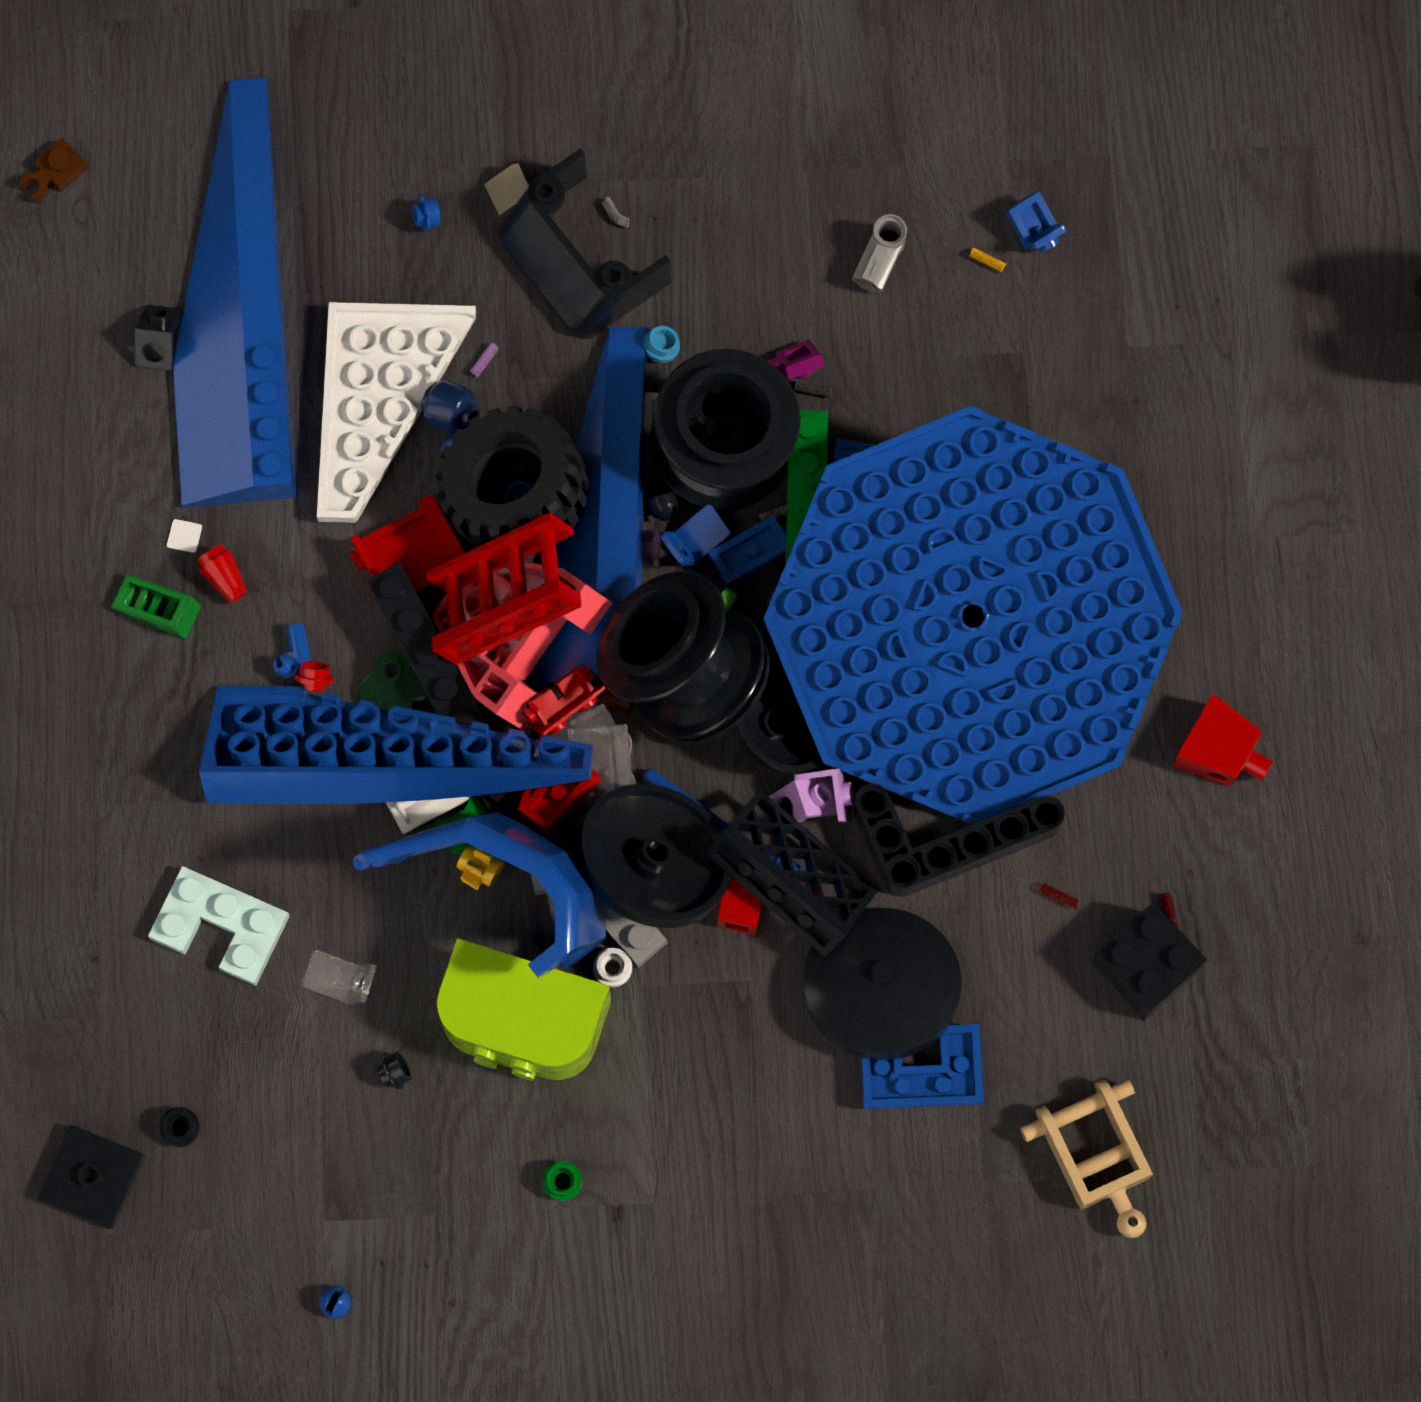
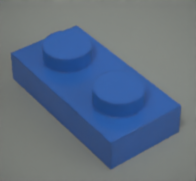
M772 515L709 551L708 558L725 585L730 587L786 555V533L775 516Z

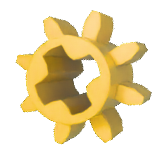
M469 844L460 856L456 868L463 871L460 877L462 882L478 891L482 883L488 887L494 885L505 866V862Z

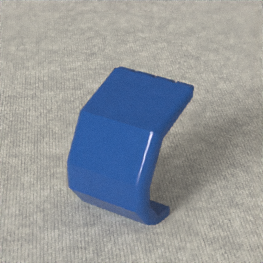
M500 813L466 817L363 850L353 859V865L356 869L365 870L371 865L373 867L388 865L390 862L399 864L412 856L468 843L534 875L552 897L555 906V943L528 964L537 978L547 975L559 964L564 969L575 965L606 939V904L594 893L587 883L579 865L577 850Z

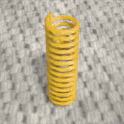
M972 248L969 257H974V260L978 261L979 259L981 263L984 261V264L991 265V268L998 269L1000 272L1007 265V263H1002L997 258L995 259V257L993 258V256L983 253L981 250H976V248Z

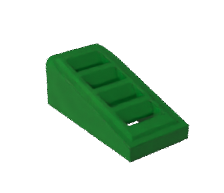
M126 573L111 608L114 611L185 639L189 635L201 605L190 595ZM137 588L142 589L134 607L129 606ZM154 594L155 596L151 602V605L148 611L145 612L144 610L146 608V605L151 595ZM166 600H169L163 616L160 617L159 614Z

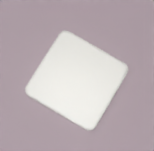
M174 519L167 547L192 553L196 552L202 525Z

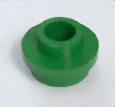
M557 1161L545 1170L542 1183L545 1192L550 1198L562 1202L569 1201L578 1195L582 1188L583 1179L580 1170L573 1163ZM566 1175L570 1178V1184L567 1188L561 1189L555 1185V1180L558 1176Z

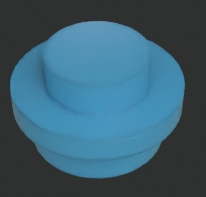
M658 326L650 329L645 334L643 346L646 355L650 359L659 363H667L678 355L680 341L677 333L672 328Z

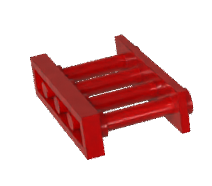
M550 512L538 516L523 526L427 571L426 579L447 592L450 627L446 631L431 637L432 650L453 664L458 665L581 608V594L559 579L555 544L574 535L573 528ZM541 551L544 583L527 592L524 558ZM509 566L512 598L508 602L496 607L493 573ZM478 581L481 613L465 621L462 588Z

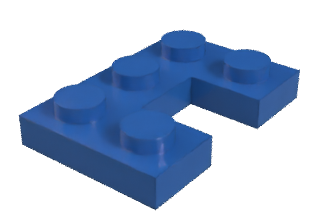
M979 1024L950 1025L939 1038L941 1065L902 1066V1058L873 1060L861 1057L864 1110L983 1105Z

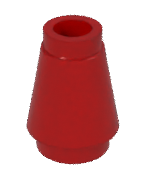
M223 544L212 548L197 559L201 566L199 572L229 604L239 600L248 593L232 551H227Z

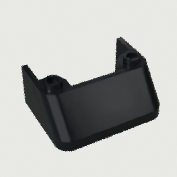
M581 148L536 178L529 185L502 222L499 229V237L504 250L567 330L579 339H589L671 283L670 260L666 255L636 276L624 263L619 261H607L592 270L552 220L550 215L558 211L564 204L565 192L587 178L585 153Z

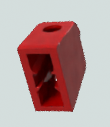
M1212 694L1178 753L1173 766L1215 782L1233 786L1241 770L1263 781L1273 760L1253 750L1262 734L1260 729L1219 697Z

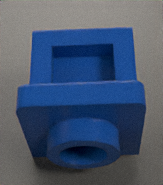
M1034 191L1004 210L1024 249H1039L1040 252H1044L1060 242L1058 236L1067 231L1064 224L1056 223L1039 191Z

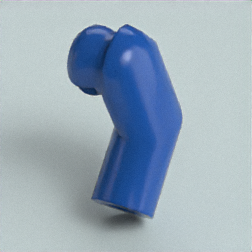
M302 623L286 627L290 648L280 658L276 657L273 661L274 672L283 678L294 677L295 672L299 671L300 663L310 659L305 626Z

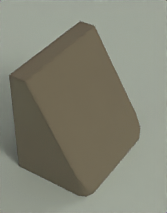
M518 163L509 166L484 184L499 217L509 214L529 187Z

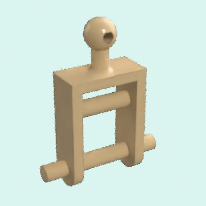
M1105 1079L1100 1080L1094 1084L1096 1094L1052 1114L1046 1106L1036 1109L1035 1112L1038 1120L1021 1127L1022 1136L1026 1142L1045 1135L1080 1210L1110 1198L1119 1215L1117 1218L1119 1232L1127 1238H1137L1142 1235L1147 1224L1145 1216L1137 1209H1133L1126 1190L1148 1180L1153 1173L1118 1103L1119 1100L1135 1094L1129 1079L1111 1087ZM1104 1108L1121 1144L1075 1164L1058 1128ZM1125 1159L1129 1160L1134 1172L1088 1192L1083 1181L1084 1178ZM1129 1220L1135 1223L1134 1227L1129 1225Z

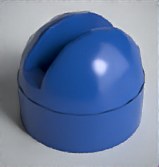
M340 1286L326 1288L319 1297V1308L330 1319L345 1317L352 1306L350 1294ZM337 1291L341 1295L335 1304L333 1312L327 1310V1307Z

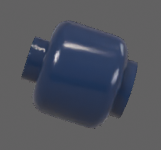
M442 380L428 387L421 401V410L424 412L426 422L432 427L451 435L459 428L468 427L469 423L467 421L475 416L479 418L480 415L476 394L471 389L450 380Z

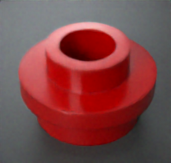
M306 661L300 663L299 671L295 672V681L301 683L302 688L305 690L322 691L326 685L333 683L334 676L330 673V665L323 662Z

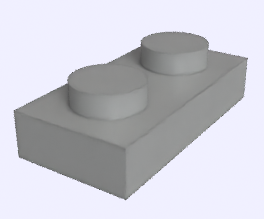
M606 905V933L621 950L629 955L637 968L668 943L667 939L656 927L646 926L629 920Z

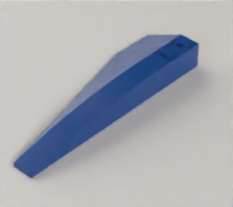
M218 686L199 774L207 803L350 804L437 800L514 792L590 780L594 749L591 744L556 737L543 736L540 740L529 738L525 735V731L510 729L508 733L489 730L488 724L474 721L471 726L455 723L454 717L394 706L390 710L378 708L375 702L360 699L358 704L341 701L339 695L326 692L323 693L322 697L307 694V690L295 686Z

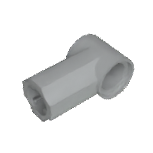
M888 214L883 215L876 221L873 234L852 277V281L858 284L860 288L869 292L882 293L894 264L905 246L907 227L902 218L897 215ZM890 230L897 233L899 238L894 242H887L880 237V234Z

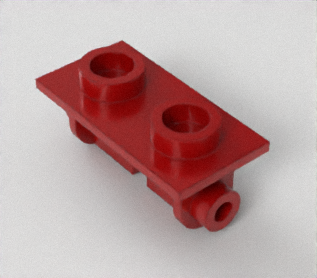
M586 666L580 669L575 667L554 683L561 693L559 698L555 696L550 688H547L526 704L527 709L523 711V715L531 724L536 722L529 728L532 732L544 736L546 734L552 735L563 729L567 724L566 719L575 712H583L592 707L598 700L596 696L606 689L604 686L589 682L593 679V675Z

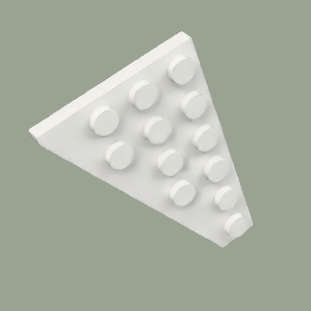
M329 302L317 504L318 522L356 523L422 412L421 401L428 387L440 381L476 319V306Z

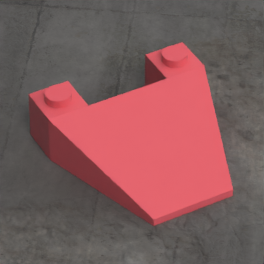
M524 562L527 592L544 583L541 564ZM509 566L493 573L496 607L508 602L512 598ZM558 568L559 579L581 594V608L457 665L474 698L495 714L523 731L530 724L523 715V711L527 709L526 704L539 695V693L524 682L565 622L569 620L591 635L612 605L610 600L563 568ZM478 581L462 588L465 621L481 613ZM447 594L433 612V621L440 633L450 627Z

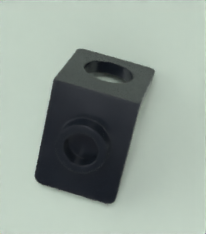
M147 305L135 327L136 366L168 371L173 368V335L182 318V309ZM150 342L159 344L164 349V357L157 360L148 357L144 352V345Z

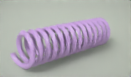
M490 343L489 347L485 349L486 351L482 353L483 355L476 361L472 370H470L472 374L476 375L475 378L480 376L486 365H488L487 363L497 353L498 347L494 343Z

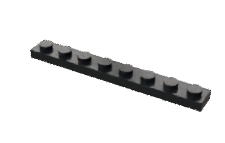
M401 563L368 578L366 583L435 713L454 717L455 723L471 726L473 721L486 724L455 664L432 650L431 637L438 635V632ZM522 790L479 795L489 814H503L545 835V833L521 817L518 808L523 794Z

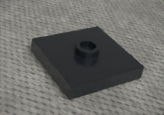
M70 1125L38 1199L113 1230L145 1155Z

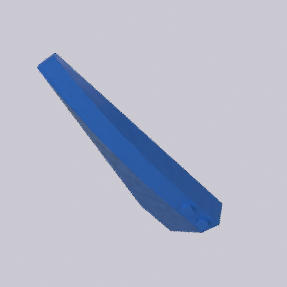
M647 326L609 328L575 445L586 467L585 473L588 477L589 489L584 494L587 501L584 510H577L576 512L579 520L573 527L574 535L556 544L558 568L565 569L610 600L612 605L591 635L569 620L565 622L524 682L532 689H543L548 684L553 686V689H558L554 684L573 668L578 667L580 669L583 666H586L593 675V679L589 681L590 683L604 686L599 677L596 664L597 648L601 633L616 607L627 595L642 585L645 474L644 408L647 387V355L643 346V339L648 332Z

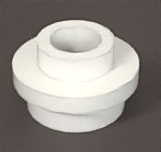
M607 948L601 951L593 963L595 978L599 983L609 985L611 988L625 984L632 974V961L629 955L618 948ZM610 962H616L620 965V971L615 975L608 974L605 970L606 965Z

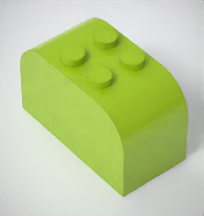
M457 938L437 999L439 1017L451 1043L460 1051L474 1056L473 1061L479 1065L496 1069L497 1064L512 1068L511 1074L526 1080L533 1081L535 1076L549 1080H563L583 1071L593 1058L611 1004L610 986L558 969H553L547 975L537 978L528 966L532 961Z

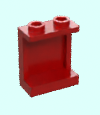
M432 494L418 500L419 509L361 539L358 534L350 537L354 549L348 552L359 572L365 569L369 577H372L401 563L418 596L437 587V585L426 579V572L465 552Z

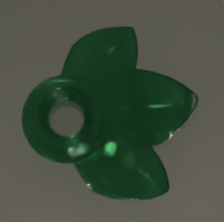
M387 651L380 654L373 664V673L362 680L358 689L359 701L362 699L375 702V705L382 709L390 710L394 706L412 709V703L430 705L408 660L403 653L398 651ZM389 663H394L398 667V673L393 678L385 673V667Z

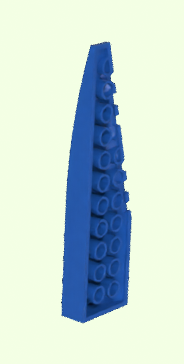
M266 77L229 81L173 360L181 501L183 508L297 498Z

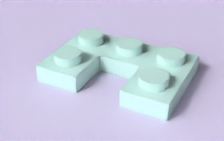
M182 866L148 937L152 941L185 955L202 920L227 930L235 935L219 966L220 971L256 986L290 915L284 910Z

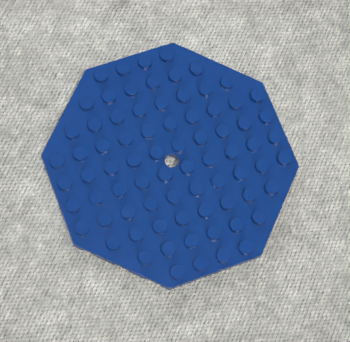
M969 406L825 467L763 621L824 764L840 769L867 782L879 784L889 791L969 824H975L1036 798L1053 795L1121 766L1129 741L1138 725L1147 703V697L1154 680L1158 676L1167 654L1168 646L1183 612L1122 468L1100 461L1079 450L1059 442H1054L1033 431ZM968 605H976L983 611L984 618L978 627H969L962 621V612Z

